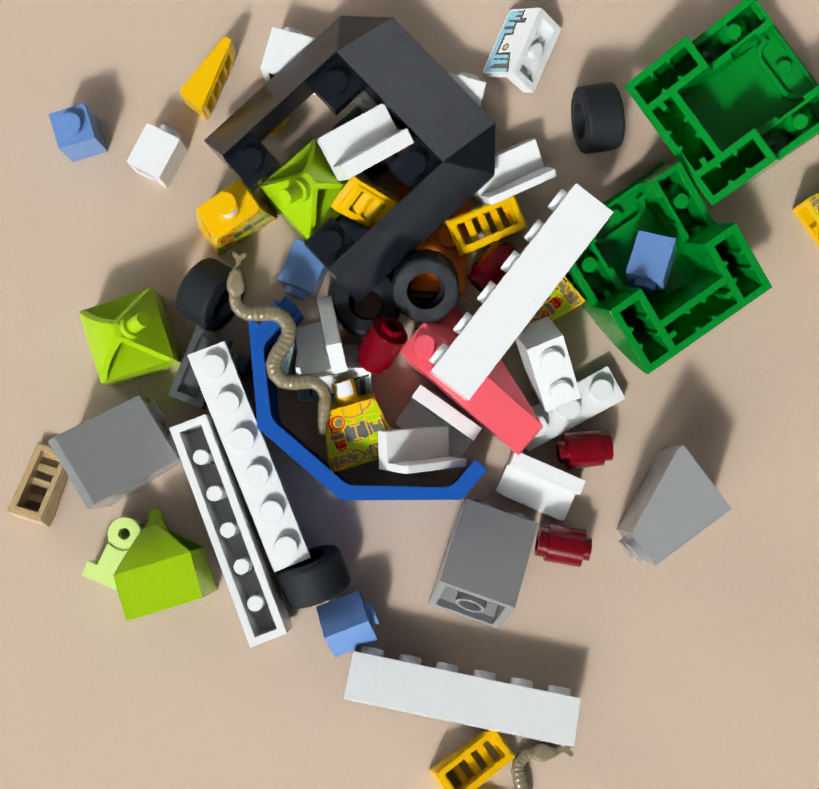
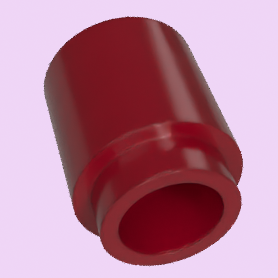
M506 241L503 244L494 242L470 267L472 272L467 276V279L479 292H482L490 281L497 285L506 274L500 269L511 253L514 250L517 251V249Z
M391 317L374 320L358 348L359 355L357 360L363 369L373 374H381L384 370L391 368L408 340V335L403 325Z
M599 428L562 433V440L556 441L558 462L565 463L567 470L602 466L605 464V461H612L614 457L610 432H601Z
M549 524L548 527L539 526L535 543V556L543 557V560L547 562L580 567L583 560L589 561L592 539L586 538V530Z

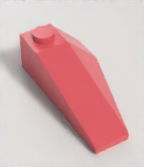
M454 307L444 318L436 322H424L400 351L403 358L412 368L519 456L543 428V425L503 361L500 359L470 400L466 401L429 373L435 366L429 361L442 343H445L447 346L452 344L458 336L453 329L464 314Z

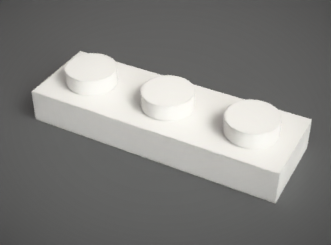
M608 366L577 382L581 398L548 412L544 410L540 403L531 407L543 428L526 446V452L626 399Z

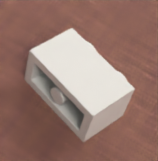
M548 316L527 324L516 338V343L531 390L544 410L548 412L581 398L563 334Z

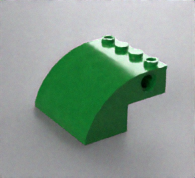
M743 0L692 42L685 36L624 85L674 156L682 163L688 175L711 206L732 195L819 134V84L778 31L757 0Z
M680 161L659 163L604 201L603 204L612 210L613 214L565 275L586 300L582 306L598 327L635 366L646 374L654 371L772 288L737 223L714 221ZM638 231L676 238L677 253L665 293L654 291V294H644L641 288L632 287L627 283L626 269Z

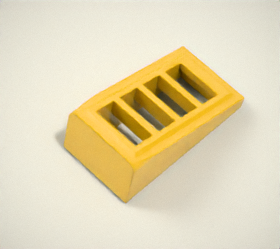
M226 35L222 37L179 90L186 105L205 120H208L237 55L232 40Z
M354 176L349 179L337 195L331 207L344 216L371 229L400 200L394 194Z
M515 195L493 205H483L445 222L459 257L528 227ZM501 207L510 227L504 228L497 209ZM490 213L497 229L496 233L492 234L484 214ZM472 219H478L485 238L479 239ZM465 223L473 243L466 245L458 225Z
M485 729L429 770V773L440 789H477L512 761L515 755L499 732ZM487 740L499 755L495 760L492 759L483 746ZM475 750L486 764L483 769L479 767L471 755ZM463 760L473 773V776L469 779L459 766V763ZM450 770L453 771L461 783L456 788L446 775Z

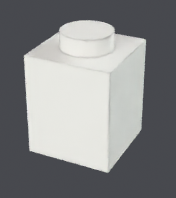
M147 123L126 162L136 173L168 188L188 150L180 140L181 135L174 129L161 124L160 128H157Z

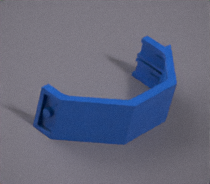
M286 296L280 303L275 300L269 305L278 306L289 312L296 327L304 319L301 315L302 313L297 309L298 307ZM248 321L258 429L340 500H462L487 471L476 459L472 460L451 484L443 487L355 485L348 482L337 471L332 472L329 465L290 432L281 422L277 386L268 378L265 365L271 348L281 334V327L274 321H263L260 325L255 321Z

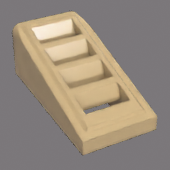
M37 442L7 511L17 518L49 528L56 513L68 475L60 462L57 468L42 464L44 457L58 462L59 460L50 445ZM41 472L53 476L52 481L49 482L37 478L38 473ZM37 487L47 490L45 497L32 493L33 488ZM29 501L40 504L39 511L27 508Z

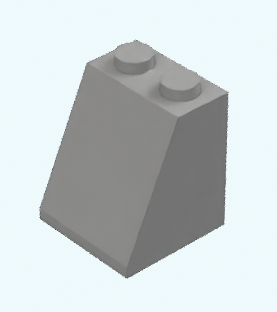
M138 395L48 441L87 509L110 507L182 463L172 434L162 421L166 418V415L155 399L150 401L148 397Z
M684 445L664 447L658 452L617 527V531L622 536L618 542L631 559L636 558L639 562L645 561L657 565L732 508Z
M466 498L458 514L428 604L499 629L516 606L538 523L529 521L521 513H507L493 508L487 501Z

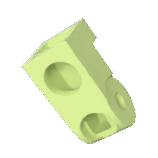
M122 517L113 521L107 533L109 541L100 560L87 561L81 575L117 590L113 574L136 537L145 527L144 522L135 517Z

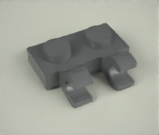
M196 326L168 395L205 410L207 403L187 355L223 341L227 342L230 350L233 341ZM231 352L238 372L249 376L252 370V361Z

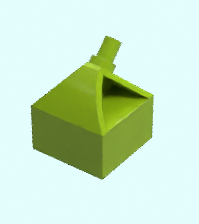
M314 138L262 184L260 189L265 199L295 232L306 241L331 217L337 222L343 216V214L335 211L331 204L349 179L337 180L317 139Z
M149 288L79 311L102 384L116 387L180 366L182 358L162 295L154 289Z
M152 509L148 512V523L136 537L113 574L126 621L201 599L217 590L205 546L167 528L166 523L163 522V512L159 509Z

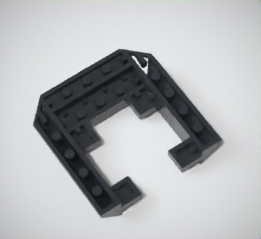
M340 16L204 140L227 167L232 169L254 192L281 167L280 162L265 148L261 141L313 93L337 116L358 95L365 91L377 105L384 104L392 120L401 129H408L414 143L404 149L388 164V170L410 193L357 242L332 217L304 242L305 247L331 273L332 277L357 303L367 296L404 258L415 251L495 175L496 122L393 17Z

